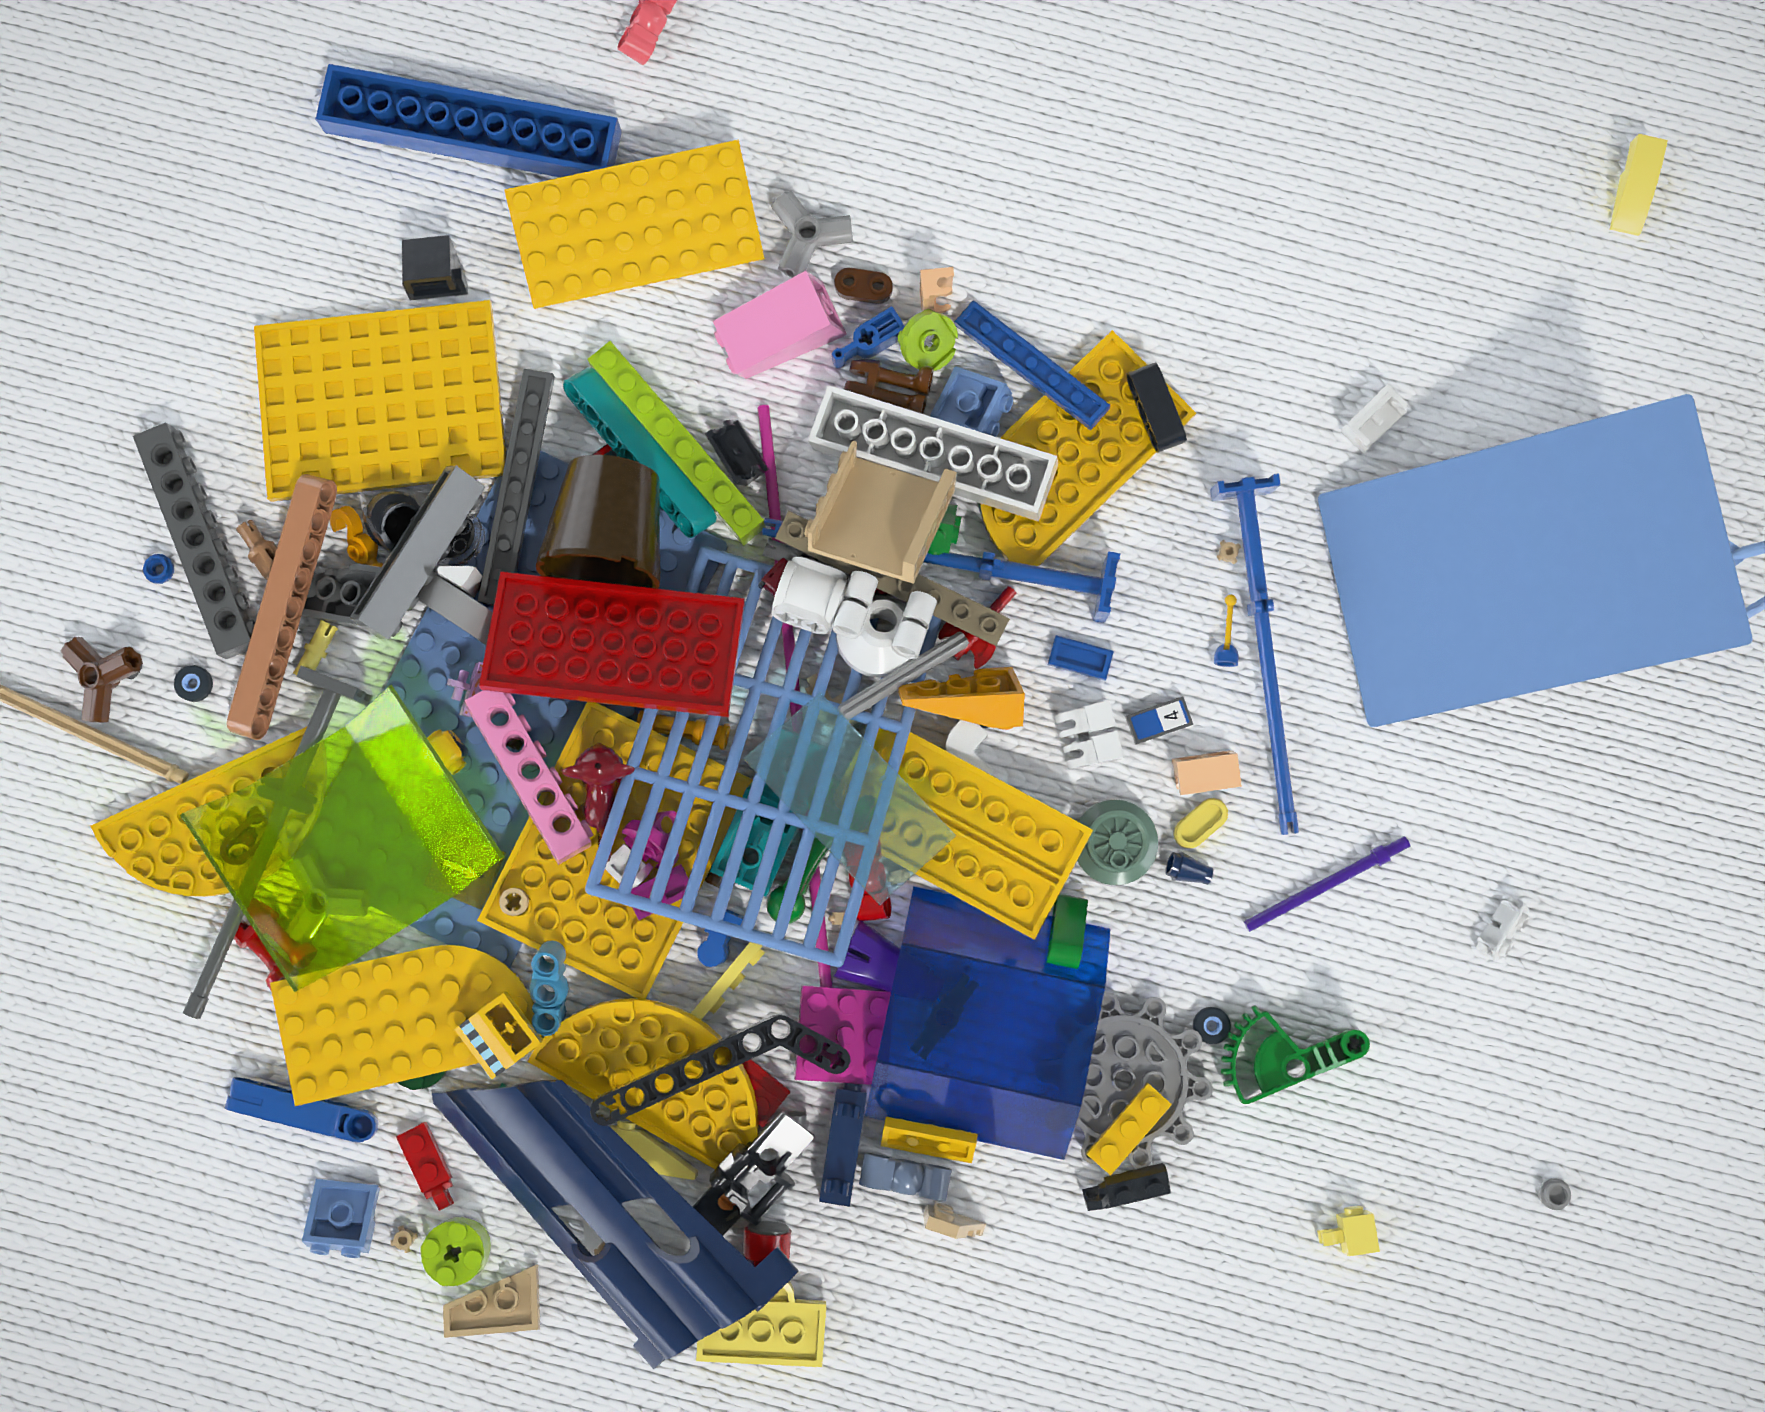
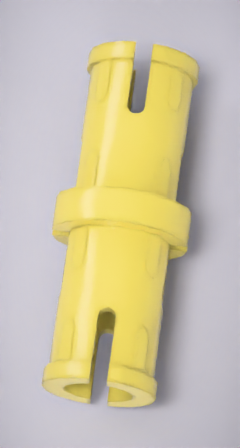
M320 620L309 644L305 643L303 648L306 650L293 674L297 675L301 665L314 671L316 670L321 659H325L328 654L325 651L338 630L337 627Z

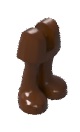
M851 360L849 371L854 375L867 378L866 384L857 381H846L844 390L924 414L927 396H929L934 367L923 366L917 374H907L881 367L880 360ZM879 384L894 385L918 394L908 395L880 388Z

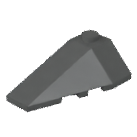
M357 563L349 565L348 568L338 570L332 568L325 570L323 573L314 574L302 616L365 630L350 620L349 617L381 567Z

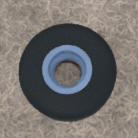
M185 666L177 672L174 678L176 693L182 699L190 702L204 700L213 688L211 674L200 666ZM191 679H197L198 681L194 689L189 687Z
M1206 1007L1195 1015L1193 1030L1201 1035L1202 1042L1219 1044L1228 1037V1033L1231 1031V1022L1223 1010L1216 1007ZM1210 1020H1214L1217 1024L1214 1031H1210L1207 1028V1023Z

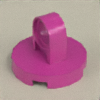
M662 811L656 814L642 860L646 862L651 858L658 862L655 866L657 869H659L670 832L667 834L662 830L661 821L665 816H668L672 823H674L677 814L675 811ZM633 819L629 821L622 830V834L627 835L624 841L630 849H632L641 820ZM677 852V855H676V858H675V861H674L673 866L675 865V863H676V862L678 861V859H679V854H678V852Z

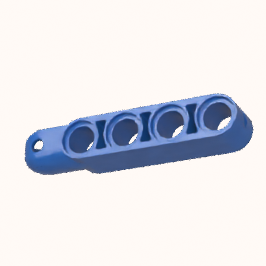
M241 1077L232 1078L229 1089L230 1093L227 1096L224 1109L235 1113L352 1142L369 1140L378 1130L377 1117L368 1110L330 1099L295 1106L291 1089Z

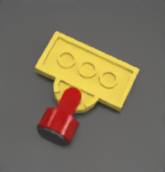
M761 1221L756 1226L749 1223L744 1228L743 1256L748 1260L754 1261V1267H756L778 1247L789 1259L792 1230L786 1224L773 1221ZM789 1281L758 1312L754 1310L728 1327L719 1329L697 1342L696 1361L822 1367L826 1301L795 1299L794 1289Z

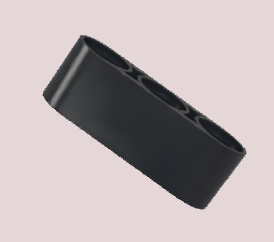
M1155 362L1127 372L1126 377L1130 391L1154 450L1159 453L1186 443L1187 438L1183 424L1158 364Z

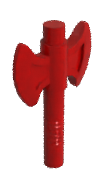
M1007 586L989 608L1000 613L1017 592L1010 586ZM946 622L939 632L938 638L940 640L948 639L957 632H962L969 642L965 649L952 656L954 659L959 661L964 654L966 655L971 651L974 655L975 669L981 668L991 659L996 649L995 645Z

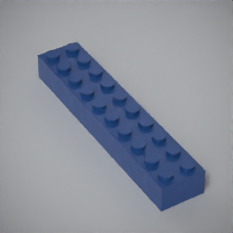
M328 64L315 120L325 134L560 178L615 166L622 134L617 117Z

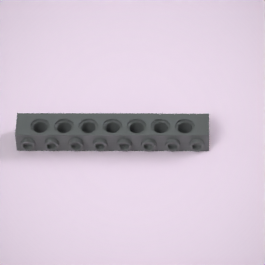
M165 422L133 435L134 442L216 655L229 659L246 652L255 621L253 619L250 620L246 610L249 608L248 600L243 592H239L236 582L239 581L238 574L233 565H229L225 555L228 554L227 546L221 537L218 538L216 533L217 520L213 512L207 510L204 500H207V494L203 486L197 483L194 473L197 472L192 458L185 453L183 447L187 444L182 432ZM172 453L171 461L163 464L164 457ZM183 480L181 489L174 492L175 483ZM193 506V514L189 518L184 519L185 510ZM203 533V542L200 545L195 546V538L199 534ZM214 560V569L206 574V564ZM220 588H225V596L221 600L216 601V592ZM231 615H235L236 622L234 626L227 629L226 620Z

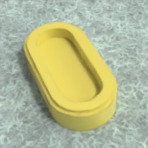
M1209 798L1201 802L1175 825L1173 836L1176 843L1186 849L1195 848L1203 843L1226 822L1228 818L1226 805L1216 798Z

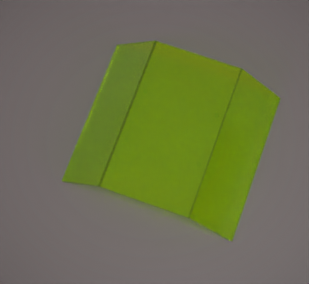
M392 684L381 692L346 726L244 789L180 815L294 992L368 953L459 894L505 857Z

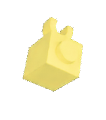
M1363 1206L1344 1208L1345 1213L1336 1214L1338 1228L1317 1230L1320 1244L1323 1243V1246H1330L1340 1243L1342 1252L1347 1256L1380 1252L1374 1214L1368 1210H1363Z

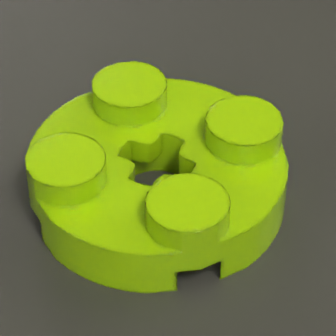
M925 309L913 316L907 322L904 329L899 332L898 342L902 356L909 365L918 370L923 366L934 367V371L946 366L955 354L956 349L954 345L955 338L958 339V331L950 318L931 309ZM934 335L931 340L932 346H924L926 337Z

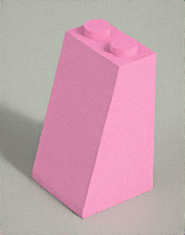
M807 271L798 274L713 321L717 330L714 332L715 338L722 348L725 347L729 356L726 358L729 369L733 374H737L745 379L847 335L824 283Z

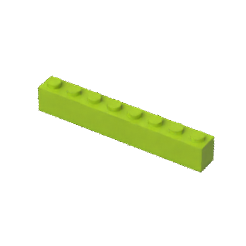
M611 341L587 359L590 366L596 370L712 506L716 515L743 546L758 535L763 528H766L764 519Z

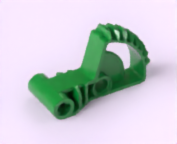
M1254 1005L1251 1009L1255 1013V1017L1251 1019L1247 1013L1242 1014L1243 1019L1248 1022L1244 1027L1238 1022L1234 1023V1027L1241 1031L1239 1035L1236 1036L1234 1033H1228V1037L1235 1040L1234 1046L1224 1044L1223 1046L1225 1050L1232 1051L1231 1057H1221L1222 1062H1230V1068L1221 1069V1073L1224 1075L1231 1074L1232 1080L1223 1081L1224 1087L1233 1085L1239 1101L1242 1104H1250L1363 1057L1369 1051L1370 1041L1362 1031L1348 1029L1300 1049L1267 1011L1260 1012L1259 1008ZM1265 1017L1275 1028L1276 1032L1269 1035L1261 1043L1255 1056L1254 1073L1261 1093L1244 1099L1236 1078L1238 1048L1250 1027L1259 1019ZM1351 1038H1355L1358 1041L1355 1049L1348 1047ZM1292 1059H1299L1303 1063V1073L1298 1077H1292L1287 1073V1064Z

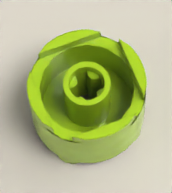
M464 1217L450 1218L433 1228L422 1243L420 1252L423 1267L426 1273L441 1286L462 1285L470 1281L485 1268L491 1251V1239L481 1223ZM459 1246L462 1252L454 1256L451 1250Z

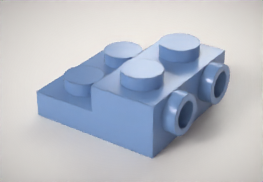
M955 366L930 417L997 437L1000 431L999 420L1003 412L1008 413L1012 408L1013 393L1006 383Z
M316 1179L302 1237V1242L306 1247H310V1252L317 1255H328L329 1250L341 1251V1256L347 1258H360L361 1253L369 1254L376 1223L373 1219L380 1191L379 1186Z

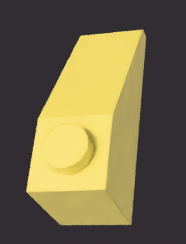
M619 1120L617 1125L610 1126L659 1175L695 1180L698 1177L699 1170L643 1129L635 1128V1123Z

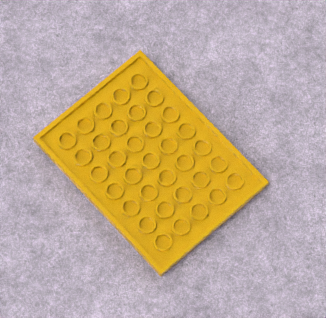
M595 702L586 703L554 767L562 780V783L558 785L564 795L569 793L577 805L578 809L574 813L580 822L582 820L586 821L583 808L586 804V787L583 786L582 780L565 776L562 773V769L573 766L576 759L586 749L597 743L613 749L622 758L623 764L626 765L640 726L639 723ZM651 730L639 765L640 768L653 772L658 771L668 740L667 737ZM679 744L669 776L687 781L696 751ZM708 758L699 785L717 790L725 766ZM736 771L729 794L742 798L746 788L752 783L753 779ZM634 780L625 807V813L621 819L611 849V856L623 844L627 846L624 841L627 835L622 834V830L629 821L642 819L653 784ZM665 788L657 813L662 811H675L677 813L683 793ZM543 792L538 798V802L544 806L551 805L555 801V796L551 792ZM697 797L694 799L678 849L679 859L672 867L674 868L681 864L688 878L690 877L713 802ZM727 806L724 808L700 888L716 858L737 809ZM529 816L477 921L536 950H539L542 944L547 941H557L566 950L565 964L633 997L646 999L684 922L654 913L638 920L632 907L587 894L585 886L598 850L597 829L590 827L594 835L590 837L591 847L558 865ZM665 816L661 821V828L668 834L671 832L673 823L668 816ZM559 818L553 823V828L558 832H566L571 827V823L565 818ZM651 858L646 862L643 861L646 865L648 863L652 865L653 869L641 884L653 879L657 875L658 869L655 866L658 862ZM605 869L600 884L618 889L620 883ZM520 888L526 892L529 904L525 912L520 915L510 916L502 911L499 900L502 893L507 889ZM512 893L507 896L509 899L507 907L510 910L513 907H516V911L521 908L519 903L522 899L521 896L517 893L516 896H513ZM682 899L670 905L680 908Z

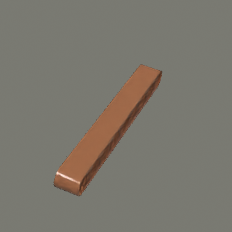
M304 474L300 476L295 485L228 714L227 728L232 733L260 740L269 729L337 496V486L332 480Z

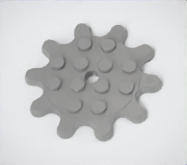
M1103 992L1096 999L1097 1016L1092 1023L1087 1025L1080 1024L1074 1018L1067 1015L1061 1016L1056 1020L1055 1032L1065 1043V1053L1057 1060L1045 1059L1040 1061L1036 1065L1035 1074L1041 1082L1056 1085L1061 1093L1059 1103L1049 1109L1045 1115L1047 1126L1055 1131L1062 1130L1071 1125L1081 1128L1085 1136L1081 1148V1156L1086 1162L1091 1164L1096 1162L1086 1152L1146 1083H1149L1172 1105L1128 1155L1131 1165L1139 1169L1151 1164V1144L1156 1137L1167 1136L1178 1145H1186L1191 1142L1194 1131L1183 1117V1107L1191 1100L1202 1101L1208 1099L1212 1095L1213 1086L1207 1078L1196 1077L1187 1068L1188 1058L1202 1046L1201 1035L1195 1030H1186L1177 1035L1168 1033L1163 1026V1018L1167 1008L1162 999L1151 997L1145 1001L1139 1013L1128 1015L1121 1010L1119 1000L1114 993ZM1125 1070L1130 1073L1132 1082L1129 1087L1121 1089L1115 1084L1114 1078L1118 1072Z

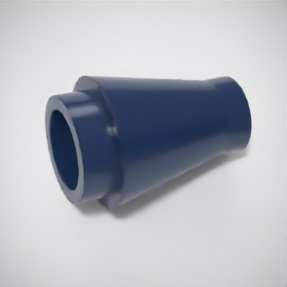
M1182 851L1171 853L1165 869L1166 876H1170L1172 881L1203 883L1206 885L1211 882L1214 872L1213 867L1201 863Z

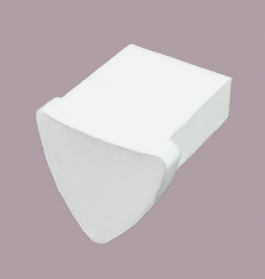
M625 844L611 856L610 861L607 862L605 867L619 883L621 882L631 849ZM641 860L632 889L639 886L653 869L652 865L649 863L646 865Z

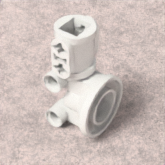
M793 557L792 561L787 562L772 605V615L779 621L816 634H827L828 630L831 631L832 629L836 633L839 653L851 668L866 676L882 678L913 659L918 658L937 600L927 593L914 591L910 594L907 605H905L903 602L889 596L874 595L878 580L867 572H852L848 582L846 574L836 568L807 558ZM870 619H885L891 622L895 628L890 632H878L871 626Z

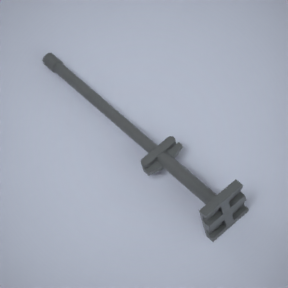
M302 665L296 677L324 690L285 779L263 777L261 783L265 785H261L257 789L259 796L276 803L196 987L191 992L182 1012L195 1019H201L209 1001V994L290 809L304 814H311L314 811V805H316L318 799L302 785L341 696L369 707L373 698L372 695L357 687Z

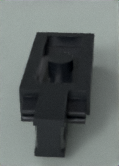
M1163 1163L1106 1176L1104 1181L1098 1184V1186L1082 1189L1088 1211L1109 1209L1171 1194L1168 1172Z

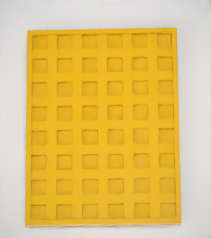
M490 300L254 326L267 499L270 502L291 500L297 480L304 474L334 481L337 486V494L435 484L447 466H458L474 479L503 476L506 447L493 306Z

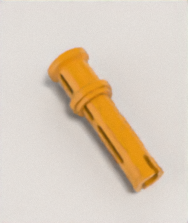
M640 710L637 717V723L639 724L644 714L643 710ZM656 714L651 730L669 735L675 717ZM705 719L687 720L682 738L690 739L692 743L699 745L706 724ZM730 724L718 725L712 745L719 746L720 750H725L727 747Z

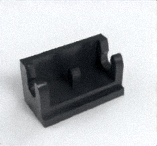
M739 420L723 421L724 426L718 430L711 429L705 435L734 483L747 486L769 469Z

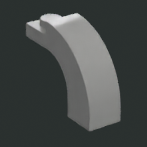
M434 575L431 582L426 586L423 585L417 594L419 596L418 601L487 645L493 612L442 578Z

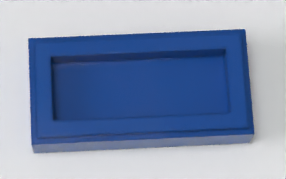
M1055 635L1047 665L1106 681L1114 651Z

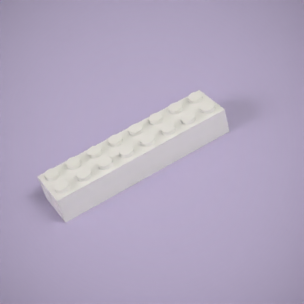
M831 385L827 386L808 439L813 450L840 458L843 451H848L852 441H856L857 458L939 482L944 469L955 471L956 484L954 495L1035 521L1040 519L1058 467V459L1055 455Z

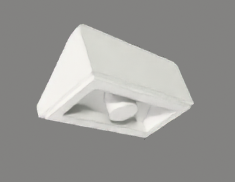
M438 567L439 575L446 582L469 597L474 598L480 590L483 576L476 567Z

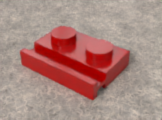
M750 1059L742 1063L748 1074L754 1090L759 1125L764 1127L790 1094L791 1090L754 1060Z

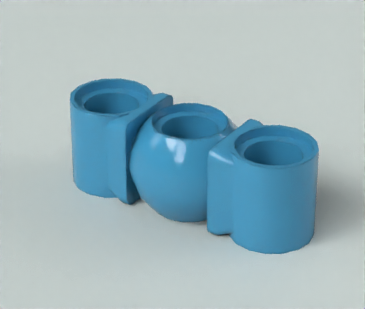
M553 940L543 943L531 962L533 973L529 991L532 1000L535 1002L532 1006L534 1012L532 1026L538 1034L543 1036H551L556 1033L567 1012L565 1002L569 985L567 978L563 975L566 970L564 964L566 950L562 944ZM543 956L551 957L554 963L547 962ZM544 985H550L555 992L548 991ZM544 1013L550 1014L555 1020L546 1018Z

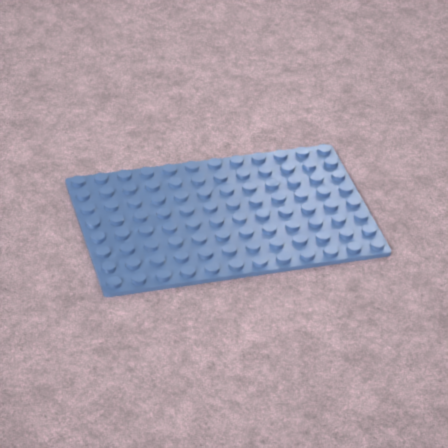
M1684 394L1322 493L1318 497L1365 715L1370 727H1379L1746 646L1753 641L1695 401L1690 394Z

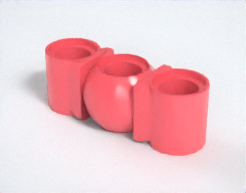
M639 0V4L630 19L631 25L626 27L618 43L617 50L641 65L646 64L655 49L656 42L659 39L658 36L667 22L666 16L671 13L677 0Z

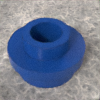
M154 554L144 562V576L152 583H166L174 574L173 561L163 554ZM159 565H163V572L156 574V568Z

